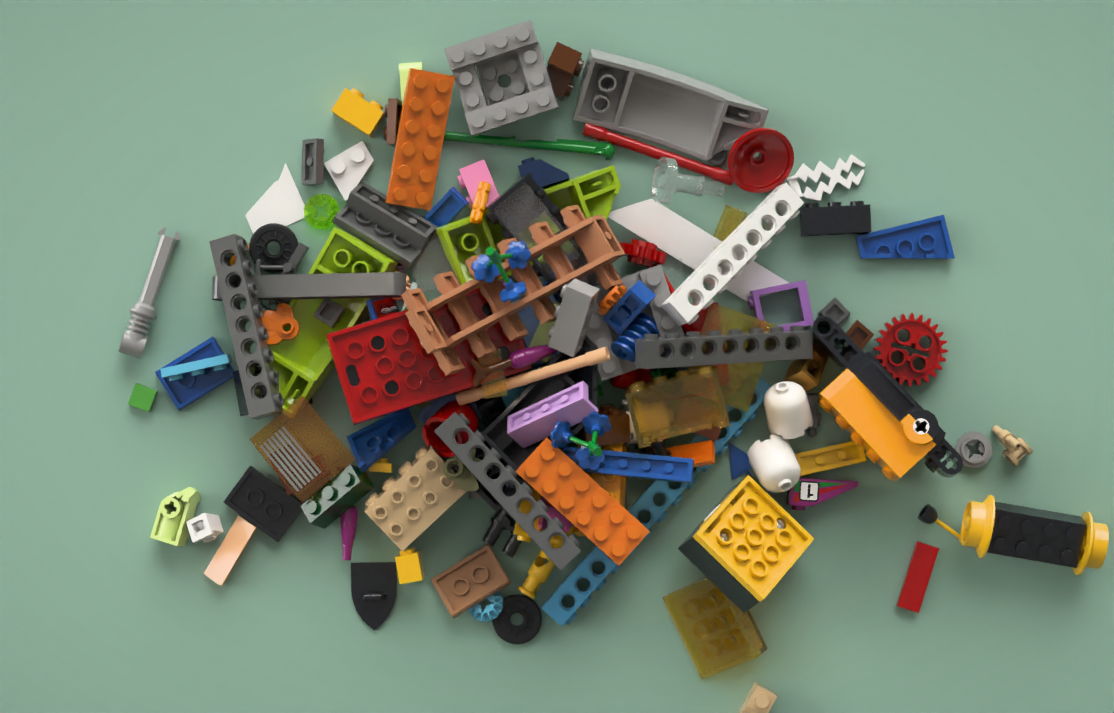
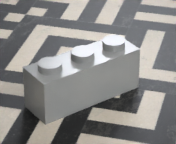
M575 278L568 285L565 284L560 294V297L563 299L554 313V317L557 319L548 333V337H550L548 347L572 357L581 350L600 291L599 288Z

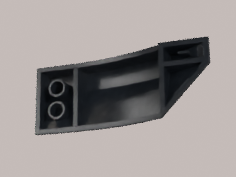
M585 335L582 348L574 357L584 355L587 352L598 349V347ZM559 352L549 361L548 365L574 357ZM598 364L585 366L531 383L481 433L486 439L484 442L489 450L494 448L502 456L499 461L505 467L510 465L516 471L543 440L525 448L521 447L507 434V417L581 381L588 385L589 401L597 407ZM582 422L570 427L571 434L574 437L584 427ZM566 445L563 448H558L562 451L566 447ZM475 448V458L483 460V450ZM491 465L487 476L491 479H496L500 475V469L495 465ZM458 466L452 467L456 473L459 471ZM519 475L515 477L520 484L525 482ZM477 479L479 490L475 492L497 513L502 506ZM509 482L503 486L502 491L504 495L512 496L516 488L514 484Z

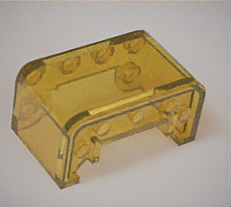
M703 365L698 367L696 372L689 373V370L676 372V377L669 379L664 375L653 378V383L645 384L644 381L630 384L631 386L626 391L625 396L639 448L651 446L650 443L656 442V439L658 442H661L663 439L707 428L709 430L713 428V424L719 428L731 425L717 367L712 368V365Z

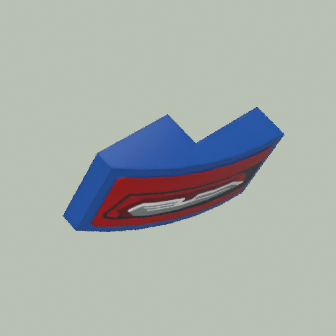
M375 298L366 301L372 320L400 312L396 299Z

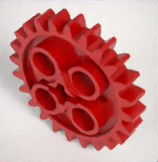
M910 313L908 319H906L905 315L901 314L900 321L895 317L891 318L893 325L887 322L884 323L887 330H878L882 337L874 339L879 343V346L873 348V350L879 351V355H876L875 358L881 360L880 364L894 379L898 378L900 385L903 384L904 380H906L907 387L912 385L913 380L916 386H920L921 379L928 383V375L936 377L937 375L934 370L943 369L938 363L946 361L945 358L941 357V353H946L948 350L942 349L941 345H944L947 341L940 340L939 338L944 333H936L935 330L938 324L930 326V318L923 322V315H919L915 319L914 314ZM901 329L905 330L908 334L905 342H901L897 337ZM922 336L929 339V346L926 349L922 348L919 344ZM893 342L904 347L911 346L912 344V349L929 353V357H924L917 353L908 355L907 350L892 347L891 343ZM894 351L901 354V361L898 364L893 363L891 360V354ZM915 358H920L923 362V367L920 370L914 369L912 365Z

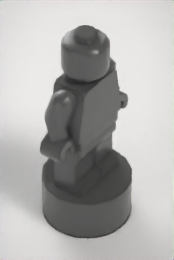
M806 393L813 417V426L808 427L807 434L810 437L816 436L815 428L820 426L822 414H817L818 393Z

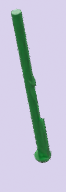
M445 131L444 140L603 155L606 156V160L611 159L615 154L614 146L604 142L557 138V142L515 140L516 137L478 135L473 137L468 133Z

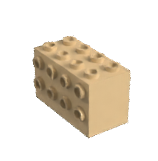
M424 445L415 454L416 459L412 463L409 461L404 463L399 468V475L393 478L391 476L382 484V491L378 494L376 492L372 493L365 500L364 512L401 551L406 549L467 492L460 489L456 481H452L445 476L443 466L447 460L443 456H439L437 454L438 451L431 445L428 448Z

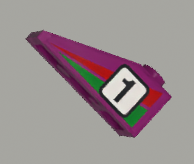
M800 478L796 485L787 490L786 504L792 505V510H805L806 506L812 507L858 487V482Z

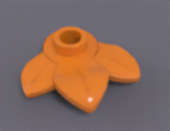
M280 302L277 305L276 311H263L262 322L268 331V345H277L283 340H292L297 337L300 326L294 319V311L289 305ZM291 325L289 331H284L285 326Z

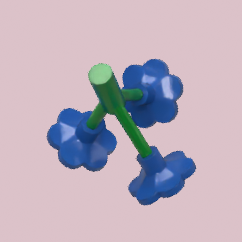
M524 241L510 242L509 249L505 254L498 255L493 247H488L485 250L486 255H479L477 260L471 264L474 277L478 281L484 280L486 283H491L495 277L501 274L505 289L500 292L502 302L514 301L527 291L525 283H513L501 265V260L507 259L513 269L518 267L524 269L527 267L528 260L531 258V252L527 249V244Z
M592 412L589 414V417L583 418L582 424L585 426V432L592 434V441L589 442L575 438L571 434L569 422H557L555 429L550 434L552 447L563 448L567 442L581 445L580 450L575 454L576 460L579 461V467L583 470L588 468L592 471L597 470L599 464L605 459L601 447L596 444L597 436H603L605 432L611 430L608 416Z

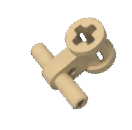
M997 425L992 428V433L998 437L1005 448L1002 452L1003 456L1014 467H1017L1019 461L1027 454L1030 455L1033 452L1020 437L1016 438L1010 431L1003 430Z

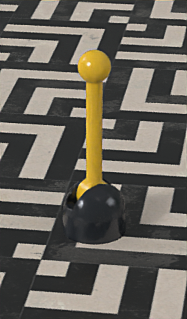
M929 504L925 505L919 513L918 519L926 524L937 523L957 537L961 543V535L937 519L938 514L934 507Z

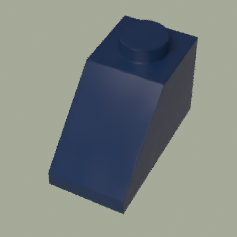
M534 157L522 160V165L518 166L521 178L526 173H531L533 180L542 188L569 180L568 173L541 159L535 160Z

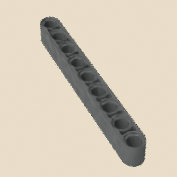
M406 273L252 275L253 282L258 288L257 300L400 298L406 292ZM214 276L212 277V300L223 301L218 278ZM240 277L236 279V288L241 284Z

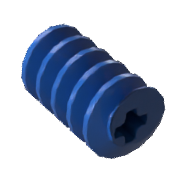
M640 313L638 318L634 319L633 323L627 327V330L623 331L621 336L611 344L612 352L622 360L635 362V339L644 338V334H658L659 336L655 321L646 313Z

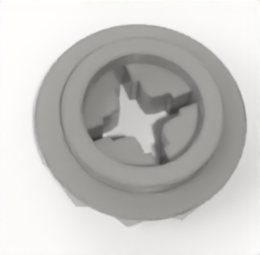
M975 431L961 436L955 448L963 459V465L972 468L983 466L992 455V445L988 437ZM978 442L976 449L979 450L981 455L973 453L969 457L970 450L965 445L973 446Z

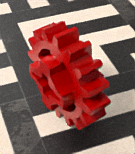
M632 239V242L629 244L625 242L619 243L625 252L623 256L628 257L627 261L629 263L650 268L653 263L665 265L667 253L656 250L657 245L637 239Z

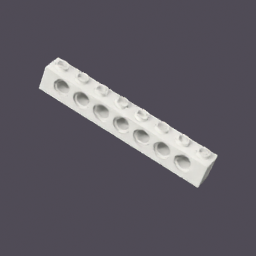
M787 183L776 187L662 303L661 307L678 326L686 323L688 325L692 324L699 317L697 313L702 308L704 310L709 307L714 301L712 298L716 294L722 293L729 286L727 282L731 278L735 279L743 272L742 267L745 264L751 263L757 257L756 252L767 247L772 242L770 238L774 234H779L786 227L784 223L788 219L792 220L800 213L799 208L804 202ZM776 207L778 208L780 215L777 214ZM761 222L765 224V230L762 228ZM747 236L751 240V245L747 241ZM733 251H734V252L736 253V255H737V260L734 259V257H733V255H732V252H733ZM718 266L722 269V275L718 272ZM703 281L707 283L708 290L704 288ZM688 296L693 299V305L689 303Z

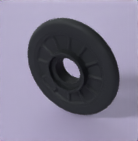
M277 223L266 224L258 228L252 235L249 243V253L255 264L259 259L261 260V265H284L289 262L297 248L298 240L288 227ZM275 241L279 243L280 252L273 255L268 252L267 247L270 242ZM264 270V271L270 272V273H278V272H282L283 270Z
M515 594L503 599L502 611L498 617L492 620L495 632L501 639L511 644H523L529 642L538 634L542 624V614L538 605L531 598ZM514 613H520L524 618L523 623L519 626L511 623L510 619Z

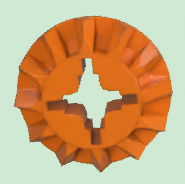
M623 284L620 287L616 285L598 304L600 308L597 312L600 315L608 313L626 293L627 288Z

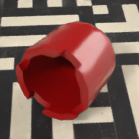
M450 401L436 411L423 426L422 436L426 445H431L436 449L439 456H455L434 432L454 412L457 415L462 413L471 422L468 427L473 432L477 430V415L468 404L459 405L457 401ZM458 431L455 435V440L459 444H465L469 439L465 431Z

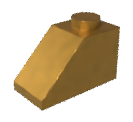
M813 342V358L796 359L789 366L783 381L795 382L801 385L805 392L818 386L829 356Z

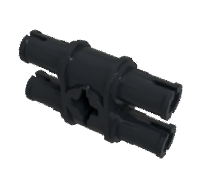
M502 507L490 518L492 523L482 541L493 547L503 529H508L511 535L502 552L513 558L523 541L517 540L518 535L513 534L515 523L514 525L510 524V519L506 516L509 514Z

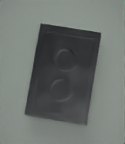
M252 465L249 466L224 500L226 505L277 542L282 539L301 513L302 508L300 506L303 504L294 496H288L286 490Z

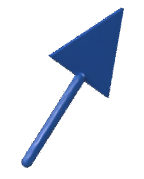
M729 443L732 480L744 472L746 476L749 475L753 479L749 472V469L752 467L749 464L747 453Z

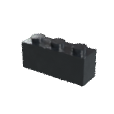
M852 201L849 206H841V202H829L827 207H819V203H807L805 208L799 210L801 237L867 234L871 232L870 205H864V201Z

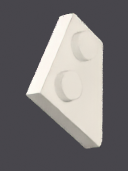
M361 141L324 163L345 201L348 200L350 192L362 181L367 170L374 163V159L364 142Z

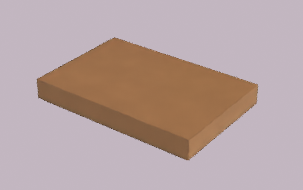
M489 544L431 579L453 619L512 583Z

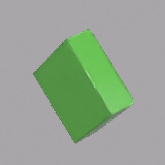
M135 383L128 404L150 412L158 391Z

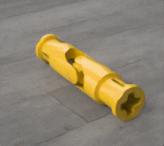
M570 527V531H564L568 537L573 534V527ZM559 536V544H553V548H559L562 545L563 540L561 536ZM542 550L528 570L529 575L522 586L518 587L519 591L532 599H535V593L540 585L546 582L555 567V564Z

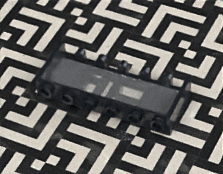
M526 173L486 207L488 211L486 216L494 225L498 223L503 229L501 234L504 238H516L517 242L524 241L527 244L528 250L537 245L533 241L529 227L534 223L547 221L554 235L568 229L560 213L561 210L547 197L545 190L539 187L533 180L531 173ZM573 236L562 244L561 247L573 268L577 270L588 263L584 252L576 244L575 237ZM543 253L531 261L532 268L538 278L542 276L546 280L545 286L556 281L552 268L543 258ZM594 271L581 280L592 286L600 285ZM561 288L560 290H558L557 292H555L559 297H560L562 288Z

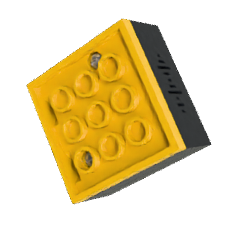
M747 475L726 493L679 546L678 550L745 613L765 599L814 538L755 480Z

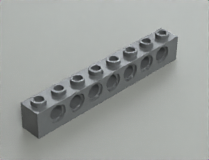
M236 234L209 241L249 417L251 419H262L283 413L282 406H284L282 394L278 391L277 384L279 383V378L272 365L274 357L271 349L268 348L267 339L269 335L262 322L263 310L261 305L258 304V288L252 279L253 266L247 257V242L242 236ZM235 255L236 262L231 266L230 260ZM240 277L241 284L236 288V279ZM246 299V306L244 309H241V301ZM251 321V329L246 331V323ZM256 343V351L252 354L250 350L251 345ZM261 365L262 371L257 376L255 372L256 367ZM263 387H266L267 394L262 398L261 390Z
M801 325L790 326V330H784V327H770V331H763V328H749V332H742V329H729L728 333L721 334V330H709L707 335H700L698 331L686 332V336H679V333H665V337H658V334H644V338L635 339V367L642 369L813 358V331L805 330L804 326ZM788 338V339H789V344H788V346L786 347V346H785V341H786V339ZM768 339V346L765 349V341ZM747 340V341H748V346H747V348L744 350V343H745V341ZM727 342V348L723 351V344ZM706 343V350L702 352V345ZM685 344V351L681 354V346ZM663 345L664 352L660 355L659 348Z
M454 412L434 432L557 568L562 570L581 552L578 548L581 545L580 542L572 534L568 537L562 529L565 526L557 517L552 519L546 513L549 511V508L541 500L535 501L531 496L534 493L525 482L520 484L515 479L518 474L510 465L505 467L499 461L502 456L494 448L489 450L484 444L486 439L478 430L473 432L468 427L471 422L462 413L457 415ZM458 431H465L468 434L469 439L467 443L459 444L456 442L455 435ZM475 448H480L484 452V458L480 462H476L471 458V452ZM491 465H495L500 469V475L496 479H491L487 476V469ZM510 482L515 485L516 491L512 496H506L502 491L506 483ZM522 500H528L531 503V510L526 514L521 513L518 509V505ZM539 517H543L547 521V527L542 531H538L534 527V522ZM554 535L562 537L563 543L559 548H553L550 545V539Z

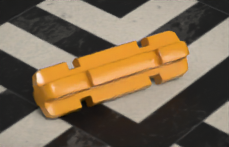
M481 181L478 185L470 215L471 223H482L491 189V184Z

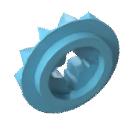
M499 591L487 598L492 604L486 605L484 612L480 604L469 609L468 611L471 616L481 622H488L498 617L503 608V598Z

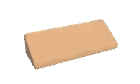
M238 515L204 574L220 586H223L258 527Z

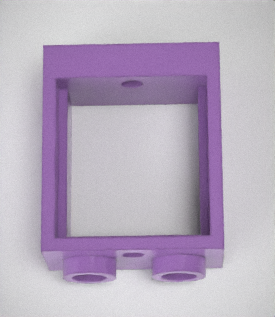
M806 280L750 291L751 296H747L749 309L754 310L755 318H752L753 328H763V331H770V327L765 328L759 295L792 288L796 290L802 321L774 327H784V330H790V326L793 325L804 327L813 325L814 320Z

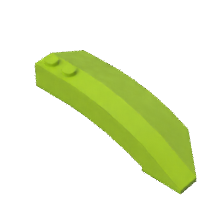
M614 165L543 189L547 193V197L560 210L567 206L578 205L586 219L591 216L603 215L607 221L612 209V203L620 191L621 184ZM486 209L481 224L471 223L469 215L436 228L442 249L460 285L474 279L465 263L467 259L481 254L486 255L485 250L488 247H493L498 255H501L497 244L505 240L501 234L503 229L498 223L494 225L486 216L488 213ZM545 212L540 214L517 234L527 244L528 249L537 245L533 241L529 227L534 223L547 221L554 235L559 231V228ZM569 241L561 245L566 255L577 251ZM543 254L538 258L541 264L546 262ZM511 270L506 273L507 276L512 275Z
M334 227L308 274L393 272L398 262L364 241ZM375 298L330 299L346 310L334 329L313 316L324 299L291 300L289 306L294 311V319L299 323V334L292 340H283L277 345H268L274 357L272 365L279 378L277 386L279 393L283 396L284 406L282 408L285 415L295 419L335 367L326 340V334L364 323L370 313L366 301ZM291 325L285 326L284 331H289Z

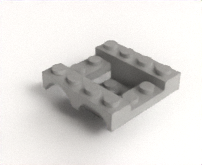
M531 20L444 49L450 70L453 72V76H455V82L464 107L471 136L476 137L491 129L515 124L531 116L560 109ZM504 75L511 78V83L506 88L499 85V79Z
M661 264L621 278L623 285L627 288L626 292L640 280L656 295L641 313H646L655 321L659 331L658 337H665V333H679V336H684L681 325L678 326L661 307L662 303L671 295ZM597 285L594 287L599 288L600 291L586 334L598 349L607 347L610 360L598 364V371L603 381L639 369V367H635V362L622 360L612 352L611 344L621 334L619 335L603 320L608 313L600 315L597 312L600 308L598 304L612 289L605 290L601 285ZM685 344L681 346V354L685 351ZM663 345L659 348L660 355L664 352Z

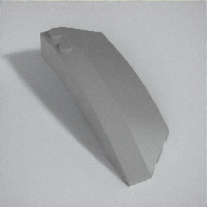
M590 48L582 75L573 120L641 137L707 161L722 150L726 151L732 148L735 142L745 133L763 128L769 110L721 88L683 74Z

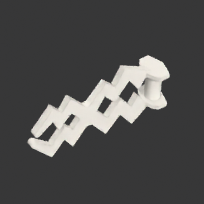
M850 154L846 163L839 158L833 170L821 161L818 162L814 171L803 163L796 174L788 177L787 181H789L790 187L800 198L821 201L823 192L830 195L836 183L841 184L848 190L851 183L858 186L865 170H861L857 176L851 171L847 179H844L840 174L842 170L848 173L852 163L861 167H865V164L852 154ZM821 173L830 178L828 186L820 181L815 192L806 186L803 194L797 180L799 178L806 183V179L809 177L817 183Z

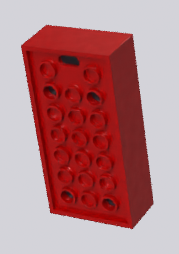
M504 280L499 281L503 289H505ZM476 288L466 296L480 321L493 314L488 301L481 294L480 288ZM448 304L434 312L448 338L461 331L456 318L448 309ZM408 309L326 334V340L353 425L473 388L475 369L471 364L472 359L483 365L507 359L510 353L525 349L523 339L510 341L503 333L500 322H497L486 330L497 351L490 356L478 358L471 350L469 341L465 339L454 347L465 368L459 373L446 376L440 369L435 355L426 352L415 330L410 326L405 314L409 311ZM531 364L519 369L509 367L491 373L478 386L527 372L532 369Z

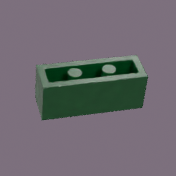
M350 464L300 507L310 524L325 529L375 487L366 471L362 473L359 467Z

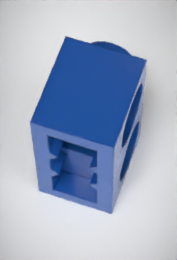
M639 280L625 293L603 320L620 335L656 295Z

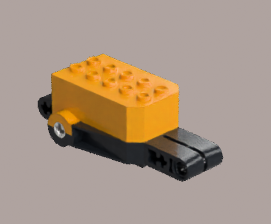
M828 316L816 318L812 327L813 340L843 371L819 394V405L826 413L830 412L835 417L834 421L842 430L846 429L851 434V440L858 447L863 446L867 451L866 456L874 464L877 462L882 467L881 472L890 481L893 479L896 483L922 458L926 460L924 464L932 473L937 471L939 475L945 478H951L959 473L963 468V459L945 440L946 433L939 426L935 415L928 410H924L870 352L864 353L833 319ZM823 326L828 328L829 333L821 334L817 329ZM835 345H843V349H835ZM945 455H947V458L943 462H941L940 460L943 459ZM952 461L954 464L951 468L947 469L945 465H947V462Z

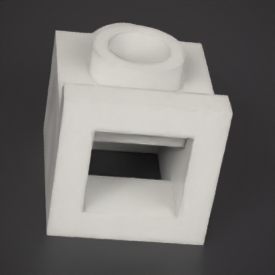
M203 513L186 521L193 543L203 540V542L213 541L220 533L224 532L219 515Z

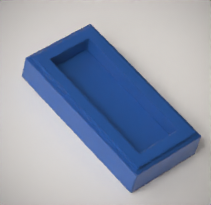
M452 187L426 214L424 219L436 225L437 228L449 224L469 202L455 187Z

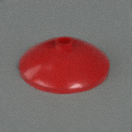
M758 128L745 133L735 142L728 156V171L732 180L738 187L751 193L768 192L781 185L789 176L794 164V151L791 143L781 132L771 128ZM759 152V155L754 158V154Z

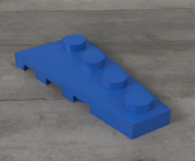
M944 215L855 237L860 259H955Z

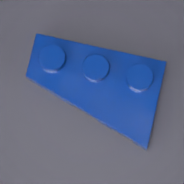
M409 408L395 412L347 436L362 473L417 427Z

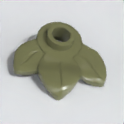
M473 449L471 458L476 462L482 461L479 458H475L476 449ZM456 455L445 462L443 466L445 476L452 481H456L460 489L468 492L479 490L477 478ZM453 466L459 467V471L457 473L451 472V468Z

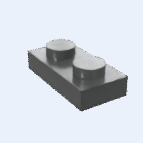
M324 139L303 140L302 185L323 184Z

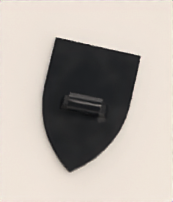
M396 562L351 563V593L354 606L362 620L375 630L389 616L395 603L397 591Z

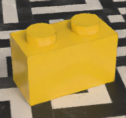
M345 88L332 108V113L364 134L372 137L385 117V113L381 111L383 107L373 100L370 103L364 100V94L352 88L350 91Z
M414 547L399 551L400 554L395 557L399 583L405 584L423 580L425 573L421 551H415Z

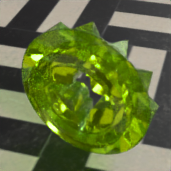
M315 194L305 204L304 218L315 229H329L335 225L333 219L340 211V207L332 196ZM316 205L321 208L326 206L325 211L330 217L327 218L323 215L317 217L318 211L314 206Z

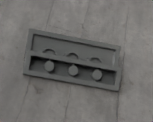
M361 181L350 192L346 205L334 216L333 223L409 269L422 254L437 226L404 206L386 203V196Z

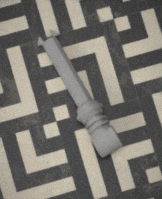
M165 227L158 232L161 237L139 302L129 309L132 320L129 319L128 322L131 324L127 325L129 330H125L118 352L136 358H141L147 341L145 334L149 333L146 330L151 328L148 324H152L157 319L154 305L176 240L180 241L177 231L174 238L165 236Z

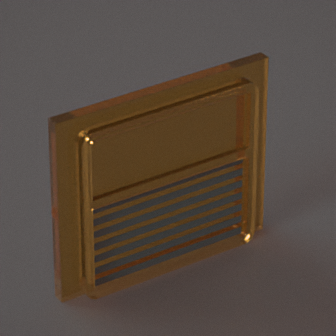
M304 396L296 400L283 413L275 416L270 423L249 439L302 503L355 460L353 455Z

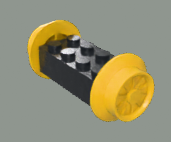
M988 495L983 503L969 501L962 519L961 545L975 548L978 558H984L986 553H993L1073 568L1075 575H1081L1086 567L1100 569L1108 549V527L1106 524L1093 522L1090 512H1084L1082 516H1075L995 502L993 495Z

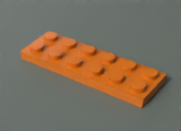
M409 68L386 203L431 210L455 76Z
M547 437L515 471L618 566L650 532L559 448L552 447V441Z

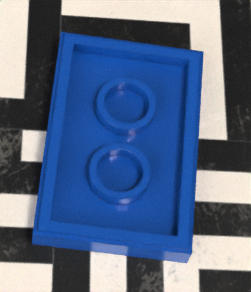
M212 336L162 368L225 354ZM227 364V369L214 371L213 368L205 369V374L191 376V373L182 374L183 379L169 381V377L162 378L160 369L155 373L180 411L232 379L235 370L231 364Z

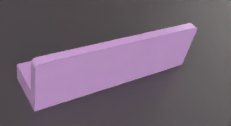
M581 381L507 417V434L521 447L525 448L549 437L559 421H567L571 427L582 422L584 417H589L590 413H598V408L589 401L588 385Z

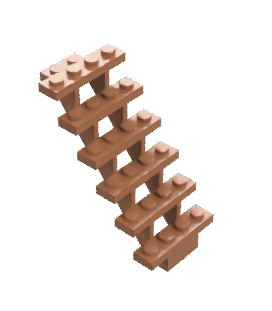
M578 205L567 206L560 211L563 221L568 227L567 230L554 235L547 221L534 223L530 226L529 230L532 234V239L537 245L529 249L531 258L528 260L527 267L524 269L519 267L513 269L507 259H504L506 262L501 264L506 273L511 270L514 279L518 283L524 282L527 291L523 294L524 298L513 304L510 300L502 302L500 299V292L503 290V287L498 279L501 277V274L495 277L491 283L475 279L471 264L477 260L479 255L472 256L465 261L469 268V273L474 279L462 285L459 284L452 271L436 275L433 279L438 291L442 295L429 303L421 288L407 290L401 295L405 302V307L409 310L405 314L410 326L415 330L426 352L435 355L440 369L446 376L459 373L465 368L454 349L465 339L469 341L471 350L478 358L490 356L497 351L486 332L497 322H500L503 333L510 341L522 339L529 333L518 313L529 305L533 307L536 318L542 324L554 322L557 319L554 317L556 308L550 296L560 290L565 284L568 285L574 278L581 281L594 271L599 284L605 290H610L616 285L619 287L623 284L612 263L625 255V252L603 215L591 216L586 219ZM573 236L575 237L576 244L584 252L588 263L577 270L573 268L561 247L562 244ZM516 238L505 239L498 243L497 246L500 254H505L509 249V243L517 241ZM541 253H543L544 260L552 268L556 281L543 287L529 263ZM477 287H480V292L488 301L493 313L481 321L466 297ZM445 304H448V309L456 318L461 330L450 338L446 335L434 313Z

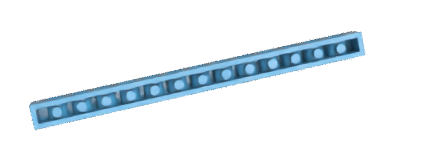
M751 371L719 407L724 410L722 414L727 416L723 425L726 432L724 437L718 439L717 442L714 441L715 455L720 456L727 449L728 445L726 442L731 437L735 439L743 431L742 424L746 420L748 422L752 421L758 414L756 409L761 403L764 405V395L771 385L755 371ZM747 392L754 393L756 397L755 402L751 405L746 404L744 401V395ZM734 408L738 409L741 414L740 419L736 422L729 419V412ZM695 434L687 444L708 441L710 439ZM711 465L695 467L692 483L680 482V486L676 489H671L668 486V481L654 480L627 510L637 520L640 511H649L650 519L645 523L640 522L650 531L643 540L653 531L650 527L655 522L660 523L668 513L665 510L670 505L675 506L682 499V491L685 488L691 489L698 481L696 476L699 472L703 471L705 473ZM657 493H662L665 496V502L661 506L653 503V497ZM595 546L544 602L541 609L560 626L564 623L569 625L577 616L574 612L579 606L584 608L592 599L589 595L595 589L599 591L607 582L605 577L610 572L614 574L622 566V563L619 566L616 565ZM636 546V548L628 555V557H630V556L634 553V551L637 549V546ZM602 561L605 564L604 571L601 573L594 572L592 570L593 563ZM579 579H588L590 586L586 590L579 589L577 587ZM565 595L574 597L575 602L572 606L566 607L562 604V598Z

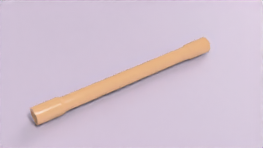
M607 347L599 348L578 357L484 386L457 392L456 400L459 405L472 403L490 395L578 368L610 360V354Z

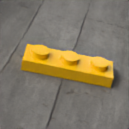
M853 441L795 454L801 468L800 477L867 461L863 446L858 447Z

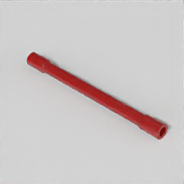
M585 124L582 135L599 141H606L710 177L712 180L729 186L733 183L728 170L712 167L608 131L600 126Z

